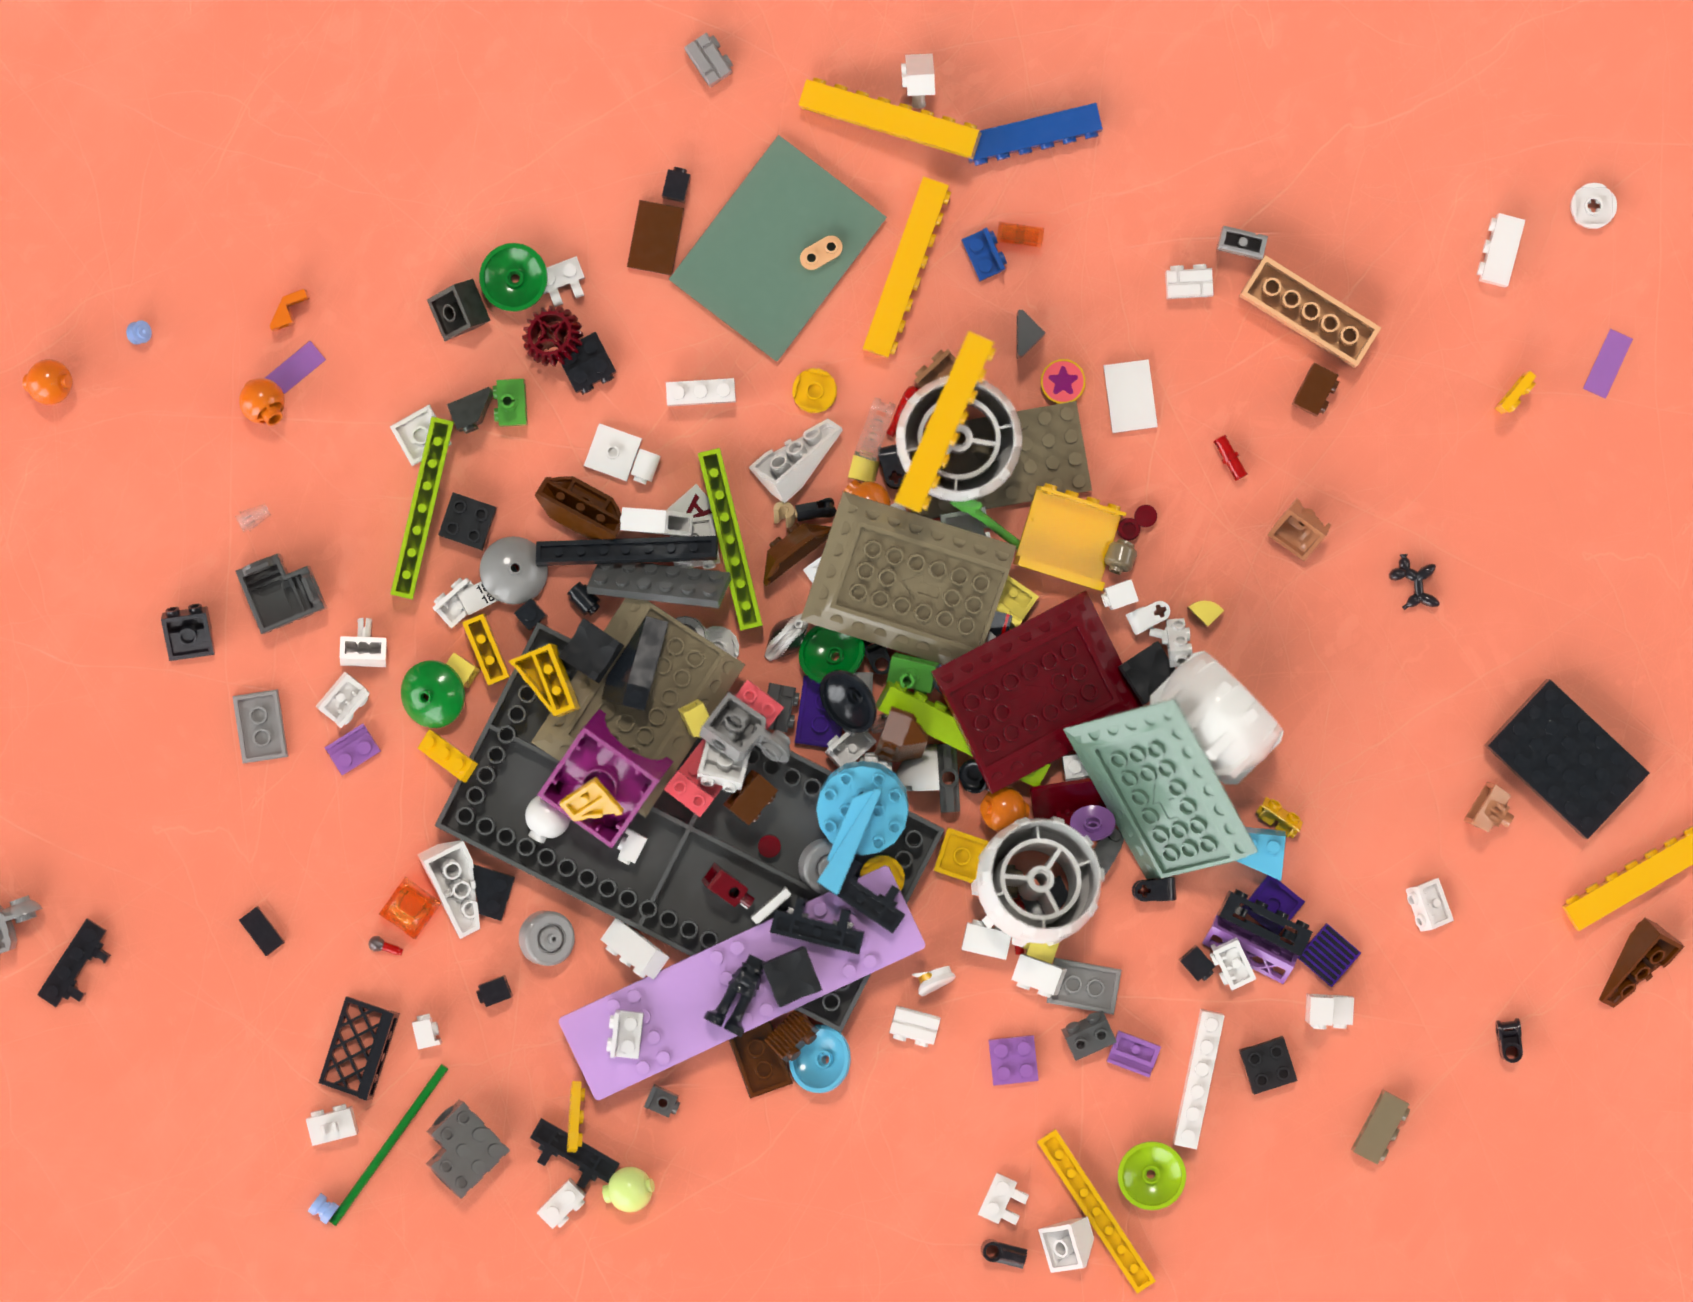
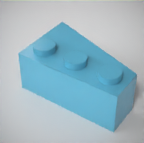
M1245 827L1258 852L1239 859L1237 862L1281 881L1286 832L1282 830Z

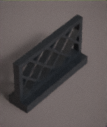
M347 996L318 1083L352 1094L366 1101L372 1100L400 1013ZM350 1003L358 1005L361 1015L351 1019L348 1013ZM373 1011L382 1013L380 1022L372 1026L367 1014ZM363 1017L368 1029L358 1034L353 1022ZM349 1024L355 1036L344 1041L341 1030ZM370 1031L374 1041L372 1045L365 1048L360 1036ZM357 1039L362 1050L351 1055L346 1043ZM343 1046L348 1057L337 1062L334 1056L335 1049ZM364 1053L367 1060L366 1066L358 1070L353 1058ZM350 1060L355 1072L344 1077L339 1065ZM336 1068L341 1079L334 1083L327 1081L328 1071ZM357 1075L360 1081L358 1091L351 1089L346 1079Z

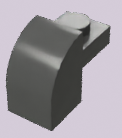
M1116 828L1110 836L1098 840L1093 848L1098 857L1100 868L1104 869L1105 875L1116 859L1124 841L1121 832Z

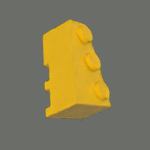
M548 644L509 660L511 665L515 667L525 682L530 685L554 716L562 717L581 709L562 659L558 657L559 651L556 645Z

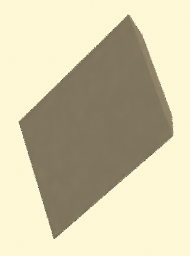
M843 491L800 620L944 665L985 643L1017 546Z
M625 598L604 630L605 633L622 643L624 647L600 683L595 682L579 670L571 680V685L581 709L562 717H556L550 713L531 743L561 761L583 727L598 709L606 713L605 723L609 731L626 748L649 759L660 760L667 756L674 761L639 809L638 813L646 817L698 738L697 736L694 738L688 733L678 709L699 699L704 703L710 717L746 664L648 600ZM646 616L669 623L646 711L601 699L608 674Z

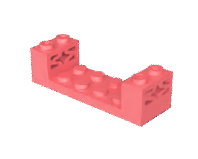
M747 680L735 695L739 700L766 718V730L784 709V706L750 680ZM704 739L701 740L664 788L666 792L699 817L702 816L723 788V786L716 784L712 787H707L700 783L701 780L696 779L706 743Z

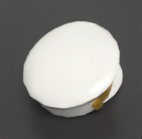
M950 966L941 967L930 972L912 974L920 982L918 994L921 996H925L947 985L956 977L952 973Z

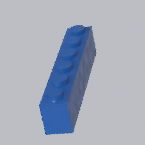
M1097 103L981 130L982 134L974 159L968 158L969 164L975 163V166L988 163V159L995 157L997 161L1008 159L1010 154L1019 152V155L1032 153V148L1041 146V150L1055 147L1054 143L1063 141V145L1076 142V138L1085 136V139L1098 137V132H1102L1103 128Z

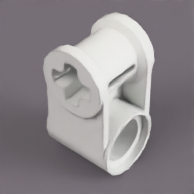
M1157 601L1126 614V617L1134 634L1137 635L1166 620L1170 615V607L1164 601ZM1156 605L1166 608L1164 617L1154 615Z

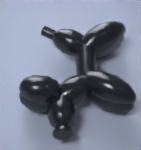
M1400 554V568L1391 570L1389 578L1397 581L1406 577L1408 580L1414 581L1415 594L1411 595L1407 603L1402 606L1403 610H1406L1408 607H1415L1420 602L1429 607H1438L1440 605L1438 599L1433 595L1424 593L1423 580L1434 573L1436 565L1428 564L1417 572L1410 568V560L1407 558L1408 554Z

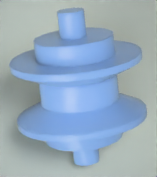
M140 320L128 325L126 335L131 343L138 345L150 340L152 330L147 322Z

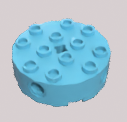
M872 761L845 763L831 772L821 787L816 810L819 826L829 842L834 844L853 797L873 790L878 786L882 787V791L855 854L868 855L879 853L896 842L905 829L909 803L906 787L895 772L881 763Z

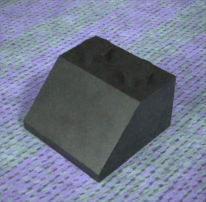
M473 279L454 284L427 299L444 341L455 338L491 321Z
M490 387L447 404L457 430L460 432L464 431L467 434L479 429L477 425L483 422L493 398V390Z

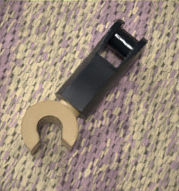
M825 498L816 502L795 505V509L791 503L780 501L774 506V524H778L785 518L786 528L788 529L794 525L795 518L799 522L815 518L833 517L837 512L836 508L833 507L834 500L832 498Z

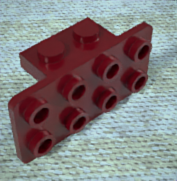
M1090 778L1040 785L1030 789L1034 818L1051 819L1054 816L1064 819V823L1070 826L1071 816L1076 810L1084 806L1096 805L1107 809Z

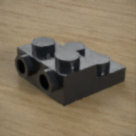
M596 332L580 339L582 345H576L575 347L578 349V353L572 352L570 354L572 360L566 357L565 364H561L575 392H581L582 395L593 390L594 384L600 381L604 384L614 379L613 374L617 373Z
M192 604L185 610H179V607H170L165 610L166 612L162 613L161 623L169 661L215 654L207 606L202 607L201 604Z

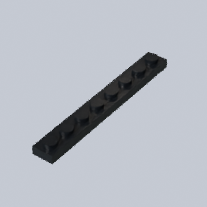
M717 536L538 541L536 542L535 563L537 566L717 560L718 538Z

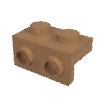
M941 349L931 358L934 362L928 368L924 365L915 373L917 378L914 381L920 388L938 378L950 375L956 358L949 349L945 352Z

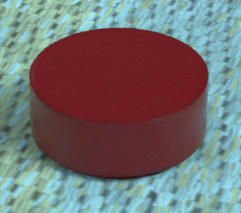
M1142 505L1136 509L1134 519L1138 525L1147 528L1156 522L1157 512L1150 505Z
M1125 518L1118 524V535L1127 541L1134 540L1140 533V525L1133 518Z
M767 834L759 840L758 850L764 857L772 858L780 852L781 842L775 835Z

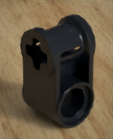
M896 444L877 448L886 484L892 489H899L905 478V472L897 454ZM894 472H896L897 476H902L897 484H894L893 480L889 481Z
M864 640V654L868 658L874 672L879 675L887 674L891 663L886 650L887 647L878 644L867 646L871 642ZM879 658H884L888 661V667L880 671L875 667V662Z
M1175 877L1139 880L1133 884L1132 894L1136 899L1144 902L1177 900ZM1142 885L1149 889L1148 892H1145L1144 896L1138 893Z
M1519 1018L1509 1022L1497 1020L1495 1027L1500 1056L1507 1062H1518L1523 1056ZM1509 1046H1514L1517 1054L1514 1058L1509 1059L1506 1056V1049Z

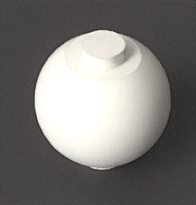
M539 796L530 801L525 813L526 824L530 828L528 836L540 843H545L547 838H555L563 834L571 820Z

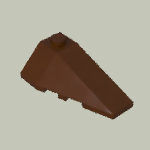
M1644 918L1629 935L1599 1000L1614 1008L1635 991L1636 985L1644 979L1646 981L1653 977L1651 973L1658 967L1662 966L1665 968L1684 948V945L1657 923Z

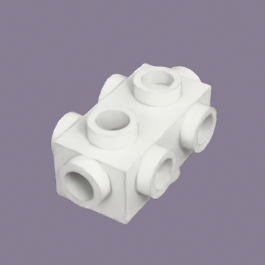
M1184 618L1166 619L1165 630L1153 627L1150 629L1149 636L1162 639V644L1167 645L1170 667H1179L1192 655V643H1187V641H1190V628H1185Z

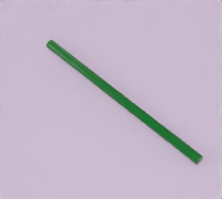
M441 1064L333 1214L329 1220L330 1223L337 1226L448 1071L445 1065Z

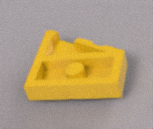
M596 777L563 798L559 804L573 821L585 820L586 818H602L604 814L615 813L617 816L621 815L624 810Z

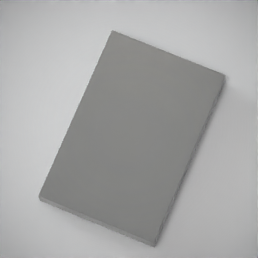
M278 689L232 696L242 763L288 757Z
M1054 958L1053 964L1066 968L1067 971L1059 994L1051 995L1050 998L1047 997V1003L1096 1012L1103 1011V1013L1114 1015L1121 969Z

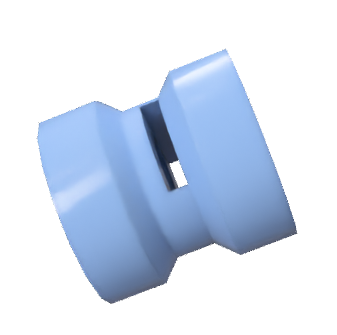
M320 1193L308 1212L312 1215L318 1213L320 1221L327 1224L339 1205L335 1202L327 1203V1197Z

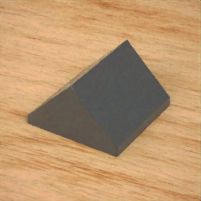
M1023 310L1017 311L1016 359H1021L1045 335V332Z

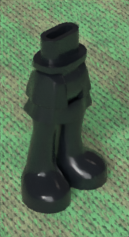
M749 954L746 962H742V966L732 975V979L728 982L729 986L719 1005L716 1009L707 1011L703 1018L722 1027L737 993H740L742 995L727 1020L724 1029L742 1037L745 1029L741 1022L749 1003L756 996V990H759L760 975L764 973L762 972L763 967L761 963L765 961Z

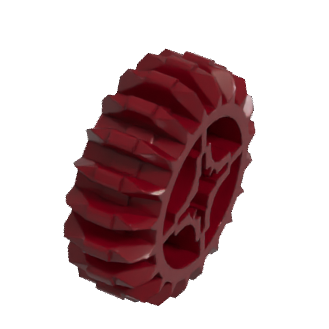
M551 305L548 311L545 308H541V314L539 315L533 312L535 317L533 321L527 319L530 326L523 327V330L528 333L522 336V339L526 342L524 348L528 350L527 354L530 357H534L535 362H541L544 366H548L550 363L553 367H556L558 361L560 364H565L566 357L572 360L570 354L572 352L578 353V349L575 347L576 345H582V341L578 338L584 336L583 332L580 331L582 325L577 322V316L572 315L569 309L564 310L561 306L555 309ZM552 321H561L560 323L557 322L554 325H548V323ZM542 329L541 336L538 338L539 332ZM549 330L554 334V337L557 340V342L552 339ZM552 347L558 348L554 351H544L545 349L549 350Z

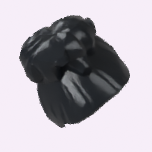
M970 759L964 762L958 774L964 789L971 793H980L984 790L990 791L975 760Z

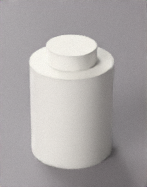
M639 449L631 471V475L634 476L633 480L645 485L647 481L652 482L661 456Z

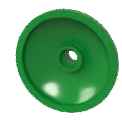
M508 243L495 248L486 256L480 268L479 281L482 292L490 303L502 310L516 312L528 309L540 300L547 287L548 273L543 259L535 250L523 244ZM514 275H519L520 279L517 283L512 282Z
M816 625L806 634L800 645V666L804 673L817 683H821L823 677L834 670H844L854 674L864 658V640Z
M428 660L414 665L406 673L401 684V700L407 714L416 723L428 728H441L452 723L460 715L465 702V690L461 678L453 668L440 661ZM425 693H426V694L428 695V697H429L428 700H426V699L424 698V694H425Z

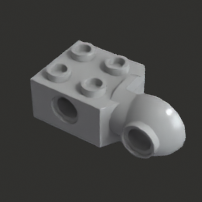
M729 692L703 724L699 734L701 738L735 762L745 759L755 745L760 747L763 754L773 761L786 763L790 758L789 745L791 740L789 737L778 730H775L773 733L766 730V718Z
M29 895L11 901V907L4 909L0 905V954L16 948L17 937L11 919L15 918L17 924L37 917L35 911L43 909L40 904L30 900Z

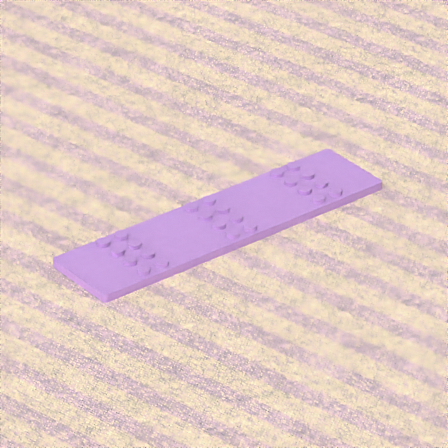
M887 865L859 877L857 881L877 896L879 893L885 896L892 885L899 889L891 869ZM830 891L806 902L804 913H808V917L830 923L833 920L839 921L842 907L851 909L848 922L854 923V929L865 931L859 955L770 933L773 918L660 970L655 979L647 976L562 1016L559 1019V1024L594 1098L601 1100L736 1037L737 1035L724 1029V1026L742 994L737 993L722 1027L703 1017L707 1011L714 1010L719 1005L729 986L728 982L732 979V975L742 966V962H746L749 954L763 961H768L799 947H806L822 991L779 1007L764 972L763 975H760L759 990H756V996L752 998L741 1022L745 1029L744 1032L924 949L925 941L901 891L894 898V901L898 903L895 908L903 912L905 916L893 934ZM616 1010L644 1013L638 1059L616 1056L611 1058L610 1051H606L608 1037L612 1038L613 1029H609L610 1016L615 1015Z

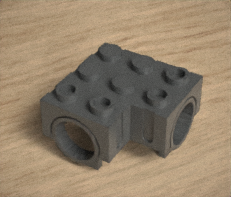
M277 553L235 571L261 634L269 633L273 629L291 624L295 620H300L314 614V612L327 609L311 567L305 566L288 573L287 568L284 567L281 554Z
M458 1100L454 1105L447 1108L435 1120L432 1127L426 1131L442 1147L426 1165L431 1168L433 1173L456 1196L462 1199L467 1194L466 1192L473 1188L483 1178V1175L489 1172L510 1149L500 1142V1139L484 1125L485 1123L469 1109L465 1102Z

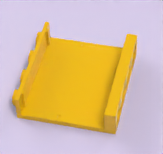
M1045 483L1044 487L1037 486L1013 564L1094 590L1103 591L1105 582L1101 580L1106 567L1104 558L1109 545L1114 541L1121 516H1126L1127 513L1120 511V506L1108 503L1107 507L1100 505V500L1087 496L1086 500L1078 498L1079 493L1066 490L1065 493L1057 491V486Z

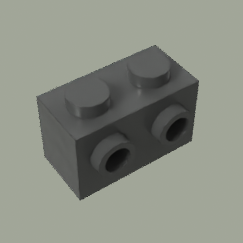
M1103 1011L1091 1013L1087 1018L1079 1022L1069 1023L1066 1028L1061 1029L1075 1061L1117 1042Z

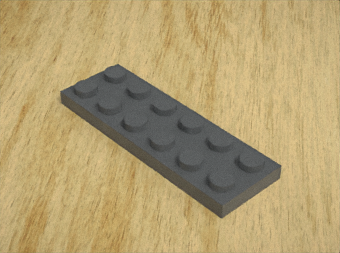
M653 563L597 564L587 585V593L719 608L731 582V573Z

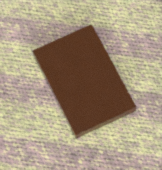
M639 200L627 263L628 268L672 276L684 208Z
M771 1020L744 1032L742 1037L736 1036L729 1039L750 1099L793 1083L786 1062L764 1041L774 1031Z

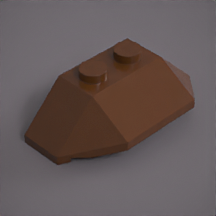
M574 476L545 477L535 493V497L549 518L590 540L615 539L620 531L621 512L614 498Z
M796 523L787 530L789 535L785 538L777 537L769 544L771 548L767 551L763 581L765 586L767 587L824 543L829 536L831 526L808 523L799 525Z
M892 706L875 755L887 762L922 758L929 737L922 726L916 722L914 714Z

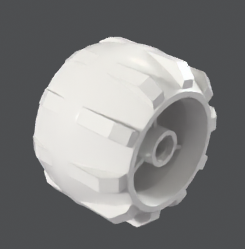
M949 376L938 378L924 385L908 400L900 414L896 428V446L898 457L906 474L922 439L925 424L932 416ZM983 380L982 383L977 381L974 390L978 391L973 404L968 403L967 405L977 408L989 419L994 430L995 442L973 438L972 432L967 426L958 424L955 432L963 433L966 440L961 445L955 444L954 447L949 445L946 454L949 455L950 452L954 454L965 453L969 450L971 444L994 448L993 453L985 465L972 473L956 475L939 469L937 475L941 477L936 489L931 488L928 493L935 498L954 502L982 498L1004 484L1018 463L1022 449V430L1017 412L1010 399L986 380Z
M1205 651L1193 653L1150 695V705L1171 699L1176 700L1218 779L1223 784H1239L1282 740L1283 729L1278 722L1234 676Z
M1054 816L1051 819H1028L1025 817L1016 820L1013 824L999 831L978 856L980 861L978 863L977 877L971 883L972 895L979 896L980 903L987 914L982 921L988 929L996 925L1004 933L1012 937L1011 944L1020 947L1027 943H1047L1048 946H1052L1079 931L1097 910L1101 884L1105 881L1104 869L1100 868L1098 857L1092 848L1094 843L1088 835L1083 836L1076 829L1065 824L1064 819ZM1039 851L1050 856L1044 866L1033 867L1026 875L1005 874L1010 858L1017 853ZM1055 861L1063 869L1069 886L1068 897L1061 910H1059L1049 891L1054 884V875L1050 868ZM1034 879H1036L1041 886L1036 885ZM1006 886L1018 887L1020 896L1027 901L1038 900L1046 915L1031 914L1018 907L1009 896Z

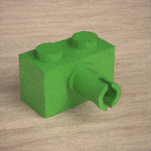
M525 379L496 380L497 385L493 386V399L498 401V408H494L495 422H499L500 427L528 425Z
M896 652L891 658L887 682L888 680L893 683L899 681L902 687L905 688L907 686V688L914 689V692L919 691L927 695V693H931L934 690L936 683L931 671L938 668L940 663Z

